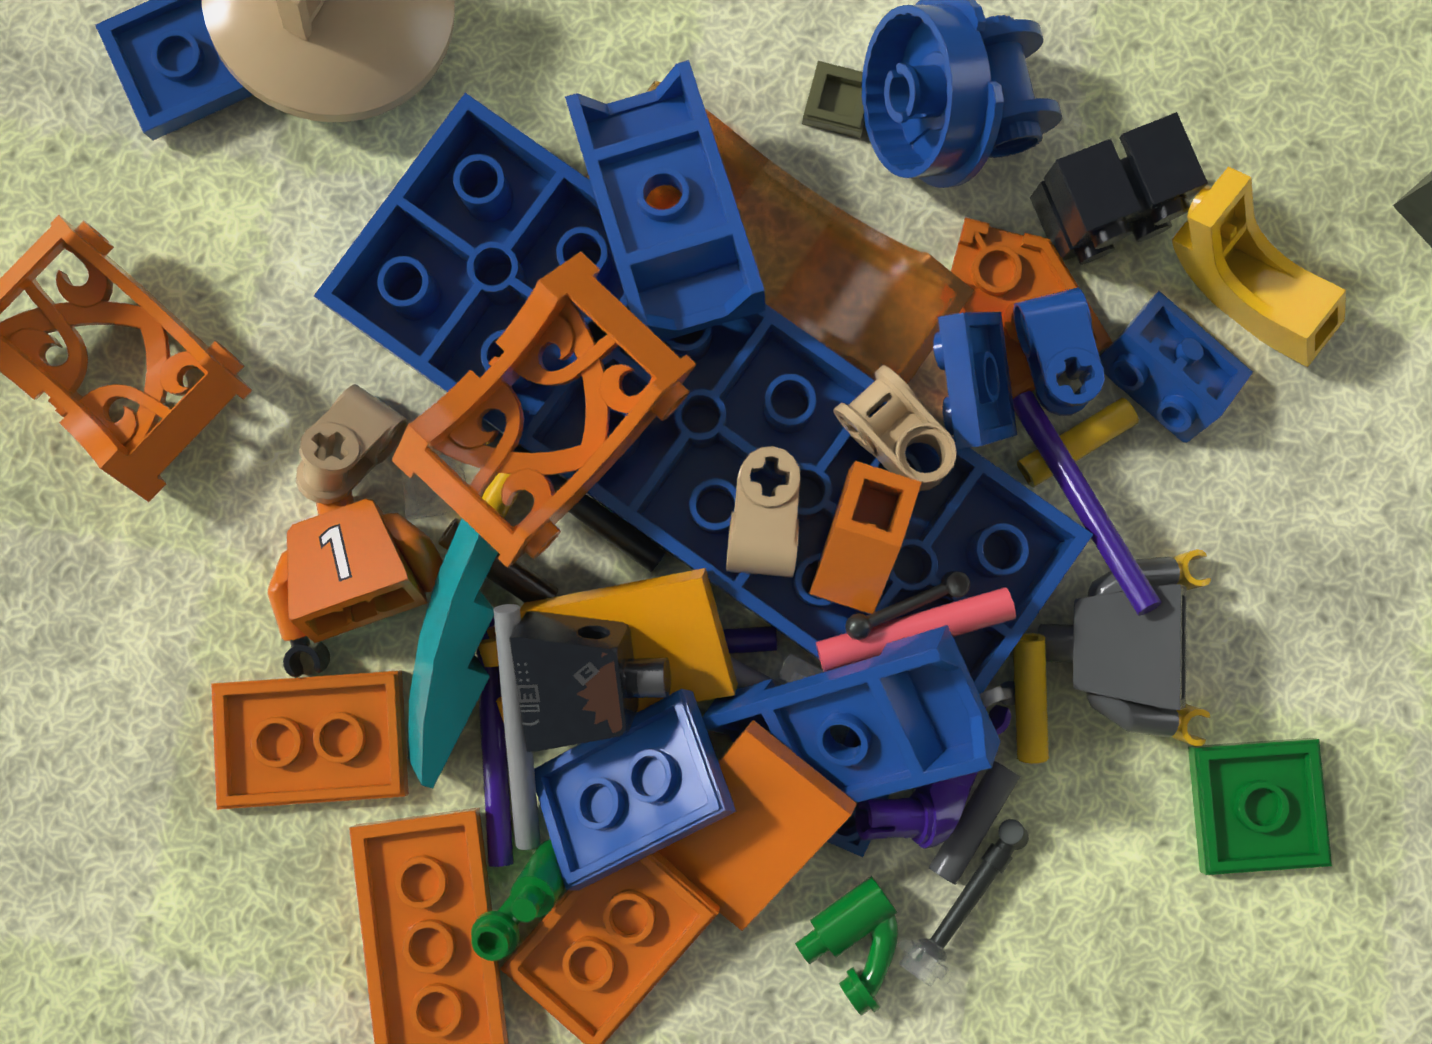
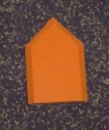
M965 217L943 303L951 315L968 312H1001L1012 397L1014 399L1021 393L1035 390L1028 361L1022 351L1016 333L1014 304L1078 288L1079 286L1050 239L1029 233L1021 235L990 227V223ZM1088 303L1093 335L1099 353L1113 342Z

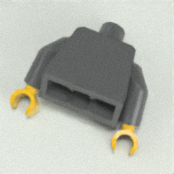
M1192 550L1176 555L1173 558L1135 559L1162 602L1149 613L1141 616L1137 615L1110 571L1092 582L1087 597L1075 599L1074 625H1039L1037 634L1045 636L1046 662L1073 663L1074 689L1085 691L1089 704L1093 709L1127 732L1160 737L1172 736L1193 746H1202L1206 742L1204 738L1189 735L1187 725L1192 717L1199 715L1210 718V713L1204 709L1186 704V590L1203 587L1211 582V578L1201 580L1193 578L1189 573L1188 564L1190 560L1207 557L1203 550Z

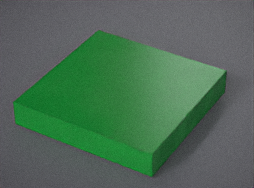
M1299 738L1188 746L1199 870L1201 873L1215 875L1332 866L1319 739Z

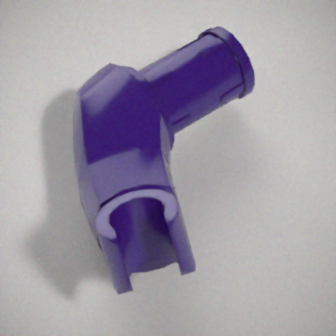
M996 705L989 711V717L998 735L1007 729L1011 720L1010 710L1001 705ZM978 772L913 788L909 798H875L858 802L857 806L859 809H867V811L856 810L855 813L859 837L862 840L911 838L916 844L925 849L943 843L950 837L962 816Z

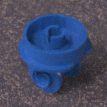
M919 0L915 5H902L889 11L879 22L871 37L862 74V104L865 126L874 152L884 167L896 176L902 178L918 177L933 187H956L963 185L976 176L988 158L1015 155L1039 144L1043 139L1042 134L1053 129L1062 120L1060 105L1056 100L1048 98L1035 99L1026 58L1034 54L1044 41L1039 23L1027 19H1013V17L1006 15L985 18L982 7L975 0Z

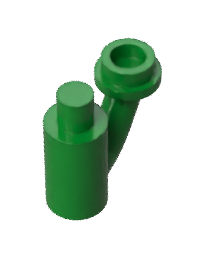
M551 839L542 842L514 882L510 896L498 911H488L481 914L473 924L471 943L474 951L481 958L497 961L513 953L520 940L518 925L521 922H530L535 917H542L548 914L564 890L565 885Z
M872 875L813 917L810 921L815 929L795 943L802 956L810 965L829 950L837 958L869 933L871 934L872 943L861 975L852 967L846 971L848 977L839 982L843 992L861 1016L870 1009L875 1013L881 1008L875 996L881 988L893 960L898 939V924L895 914L898 912Z

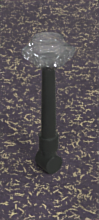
M1008 819L1001 823L998 830L1000 838L995 844L991 843L981 857L983 862L971 877L931 939L917 938L910 940L903 938L897 943V946L906 953L899 964L930 988L937 978L947 984L950 983L952 972L948 967V959L944 947L984 895L998 873L1002 874L1013 859L1011 855L1014 850L1022 849L1028 843V832L1019 821Z

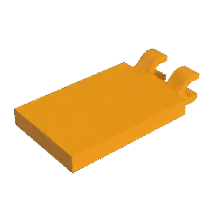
M706 568L526 602L520 608L521 619L527 611H539L624 622L631 631L634 658H668L671 669V689L669 695L680 689L693 691L697 702L735 695L738 682ZM494 625L487 629L489 639L481 640L478 646L485 667L499 666ZM499 697L496 702L504 723L502 697ZM665 697L639 698L637 712Z

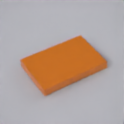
M402 670L211 684L217 810L405 797L409 795Z
M754 720L718 761L736 812L658 851L721 907L719 913L741 931L748 926L852 815L857 804Z
M657 851L579 891L567 890L556 902L552 910L543 917L506 960L500 970L584 1044H605L719 914L721 907Z

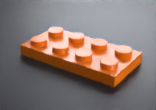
M480 807L362 823L350 827L374 1043L509 1044L499 961H489L481 958L474 951L471 943L473 924L481 914L492 911Z

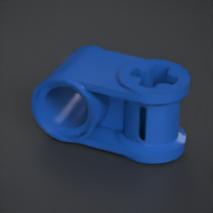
M1078 287L1015 303L1013 310L1017 337L1022 351L1027 358L1036 396L1041 406L1049 413L1058 416H1071L1081 411L1101 391L1105 380L1104 368L1101 364L1093 335L1089 306L1082 290ZM1064 371L1069 380H1080L1082 386L1075 393H1073L1070 385L1059 386L1057 379Z

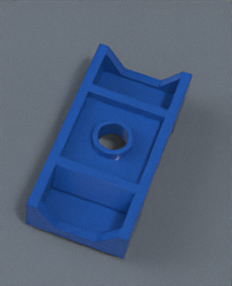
M689 60L677 63L655 90L605 104L578 93L566 96L567 106L629 310L662 341L766 311L765 289ZM659 186H672L682 193L680 201L672 208L666 210L655 209L646 202L649 193Z
M948 625L887 643L879 656L790 683L775 686L773 680L769 679L736 689L733 696L716 698L702 716L707 730L729 735L733 743L754 720L856 803L990 769L993 766L1001 742ZM844 725L853 729L859 736L861 745L846 747L841 743H837L831 736L829 727Z

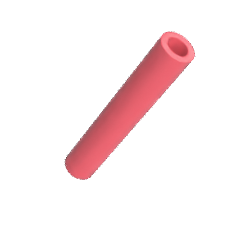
M1005 587L887 621L873 627L865 639L855 640L845 633L815 643L823 671L826 672L879 656L887 643L945 625H948L952 636L955 637L1016 619V611L1011 594Z

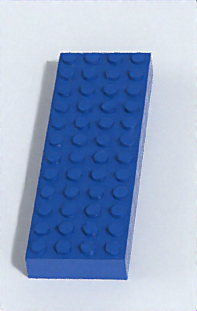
M464 93L314 295L315 298L339 317L445 393L455 386L470 370L481 378L491 367L489 362L493 357H500L503 354L504 350L495 342L519 313L537 282L579 252H582L600 269L596 279L629 309L591 181L467 93ZM766 304V311L663 341L677 356L682 358L688 355L696 363L694 369L682 383L690 392L681 405L668 418L661 421L656 416L587 494L691 569L706 568L709 581L820 660L815 642L847 633L845 629L846 621L854 614L870 615L810 595L809 593L849 469L855 461L888 471L872 453L864 449L847 432L833 411L840 403L849 405L875 380ZM577 306L597 343L607 333ZM551 344L545 348L542 361L548 371L560 370L577 360L575 352L567 360L563 361L560 360L561 351L557 344ZM617 346L602 360L605 371L614 365H626L635 370L627 373L622 380V388L628 396H634L642 392L652 378L620 346ZM520 376L511 386L520 400L524 415L523 432L518 445L529 453L553 452L581 445L586 418V400L582 376L571 383L559 386L537 384ZM883 402V403H882L875 411H873L868 417L873 416V415H874L880 408H882L887 402ZM610 408L608 437L626 417V413ZM498 409L486 413L483 419L504 434L506 427V416ZM913 443L906 448V461L915 471L931 473L938 469L940 463L939 456L936 450L929 444ZM774 446L784 449L794 457L798 464L801 479L797 518L799 520L798 547L793 577L726 571L731 513L735 509L737 477L740 467L750 453L761 447ZM962 448L956 449L957 455L954 466L941 483L930 490L918 492L901 549L874 613L939 585L944 574L950 571L963 572L967 575L970 581V588L966 595L960 598L946 595L894 619L1006 587L1011 594L1015 606L1016 619L953 637L977 691L981 694L1093 534L973 449ZM765 461L760 471L750 473L751 482L761 484L762 495L771 497L774 488L786 483L785 475L775 473L774 462ZM578 470L560 473V475L569 480Z

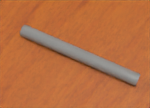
M503 604L495 607L493 611L515 844L518 849L531 850L541 844L533 752L526 751L509 639L521 621L520 606L516 604Z

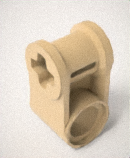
M883 365L875 372L876 380L849 405L840 403L833 409L834 414L847 432L864 449L872 453L889 472L922 482L919 491L930 490L940 484L954 466L957 455L955 442L949 432L924 408L905 381L889 367ZM883 402H887V403H886L882 408H880L873 416L868 417V416H869L873 411H875ZM913 443L929 444L936 450L939 456L940 463L938 469L931 473L915 471L906 461V448Z
M357 384L351 385L336 399L332 407L315 424L308 428L301 437L299 453L302 461L298 465L296 473V484L299 491L307 499L316 503L331 504L341 501L348 496L350 491L376 465L382 463L390 456L402 439L409 420Z
M774 446L761 447L750 453L740 467L737 477L735 509L731 513L726 571L793 577L798 547L799 520L797 518L801 479L798 464L794 457L784 449ZM765 461L774 462L775 473L785 475L786 480L785 485H779L773 489L771 497L762 495L761 484L751 482L750 473L760 471Z

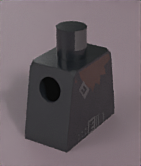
M527 611L509 637L527 752H537L620 737L630 730L639 707V698L669 697L671 669L668 658H634L631 631L624 622Z

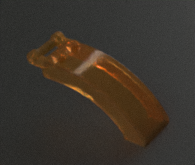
M653 81L646 92L655 90L661 82ZM705 109L765 289V303L873 380H876L875 372L885 365L900 376L908 385L934 348V335L940 331L938 317L958 314L974 290L929 253L917 251L886 236L809 189ZM587 172L584 176L590 180ZM659 186L649 193L646 202L655 209L666 210L672 208L680 201L682 193L672 186Z

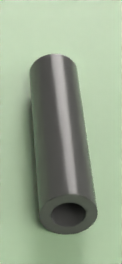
M994 761L992 768L987 769L966 804L954 831L942 844L929 869L952 884H957L1020 779L1019 775Z

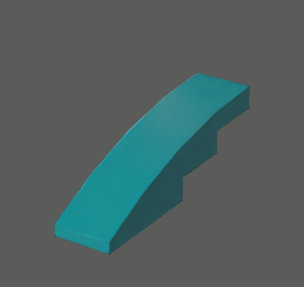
M461 518L436 577L418 640L409 696L408 760L421 785L432 789L490 677L474 654L494 616V608L482 594L480 588L498 552L463 518Z

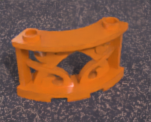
M58 215L50 223L51 227L0 278V314L24 290L38 306V308L19 313L0 322V372L32 399H38L43 392L51 398L48 402L56 408L55 411L64 417L59 423L81 444L98 467L150 502L166 485V482L160 476L165 468L236 394L244 400L252 392L251 388L237 375L245 366L216 340L208 347L148 290L112 260L107 254L114 246L84 220L75 228L62 216ZM66 249L83 262L88 270L89 278L87 283L82 286H74L68 275L58 270L56 285L62 297L68 302L55 304L40 286L36 277ZM113 283L139 306L109 302L113 292ZM117 325L141 329L145 343L147 364L144 392L131 386L113 384L99 387L82 397L76 390L80 387L86 375L88 354L85 343L75 327ZM55 331L60 333L68 350L66 362L59 366H51L46 360V352L50 347L58 346L63 348L55 337L48 334ZM167 332L187 351L171 356ZM192 368H199L205 375L191 389L184 387L183 376ZM167 392L176 396H184L172 409L164 404ZM117 399H129L140 404L137 412L123 406L124 415L118 422H113L109 415V409ZM162 417L163 419L157 424L159 418Z
M579 252L537 282L519 313L495 342L504 350L503 354L500 357H493L489 362L491 367L481 378L470 370L434 405L409 423L391 460L410 479L417 474L500 554L498 559L507 568L525 552L533 560L540 556L561 533V530L555 524L601 479L656 416L661 421L668 418L681 405L690 392L682 383L694 369L696 363L688 355L682 358L677 356L596 279L600 269L582 252ZM577 306L607 333L597 343ZM557 344L561 351L560 360H567L573 352H575L577 360L560 370L548 371L543 364L542 355L548 345ZM617 346L623 348L652 376L649 384L637 395L628 396L622 388L624 376L629 372L635 371L633 368L626 365H614L606 369V371L604 370L602 360ZM520 376L531 382L546 386L564 385L582 376L586 400V418L581 445L553 452H514L522 436L524 415L520 400L511 386ZM610 408L626 413V417L608 437ZM494 409L500 410L506 416L505 431L496 448L487 445L495 440L499 431L487 432L482 426L484 415ZM441 453L462 463L480 468L470 485L439 457ZM578 470L555 493L554 486L547 475ZM498 473L510 474L506 478L501 490V497L505 506L511 505L514 496L521 490L530 492L534 498L531 512L514 527L482 498L485 490Z

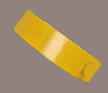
M1228 166L1212 187L1205 186L1195 196L1188 210V220L1172 238L1173 248L1189 277L1216 307L1266 345L1308 367L1345 321L1346 290L1303 269L1284 256L1270 243L1260 230L1255 219L1251 177Z

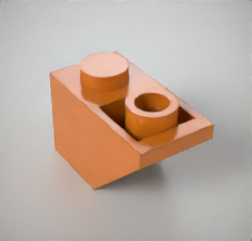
M855 461L848 471L809 594L868 614L874 613L901 549L922 482Z

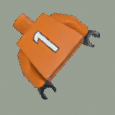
M352 490L347 497L339 502L331 504L316 503L318 516L295 523L287 531V550L281 554L268 586V597L281 638L290 641L291 648L284 656L283 667L287 674L295 678L304 674L303 665L300 661L302 651L312 657L315 671L319 674L327 669L330 663V652L327 646L321 642L322 640L427 604L428 601L425 593L433 591L436 577L443 563V559L428 535L399 513L384 514L373 499H363L354 502Z

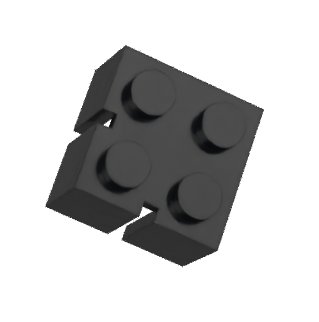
M1177 112L1123 133L1120 136V141L1126 152V158L1119 159L1110 138L1057 159L1045 175L1044 181L1040 182L1030 196V199L1046 237L1051 240L1063 261L1073 257H1077L1080 265L1095 261L1114 251L1113 243L1128 235L1133 234L1136 242L1150 239L1171 228V220L1188 212L1190 208L1189 201L1208 182Z

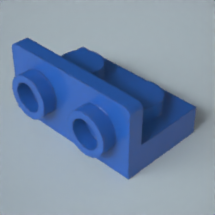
M1160 291L1142 307L1120 336L1099 356L1104 368V374L1159 421L1161 425L1185 443L1189 442L1223 415L1253 373L1252 370Z

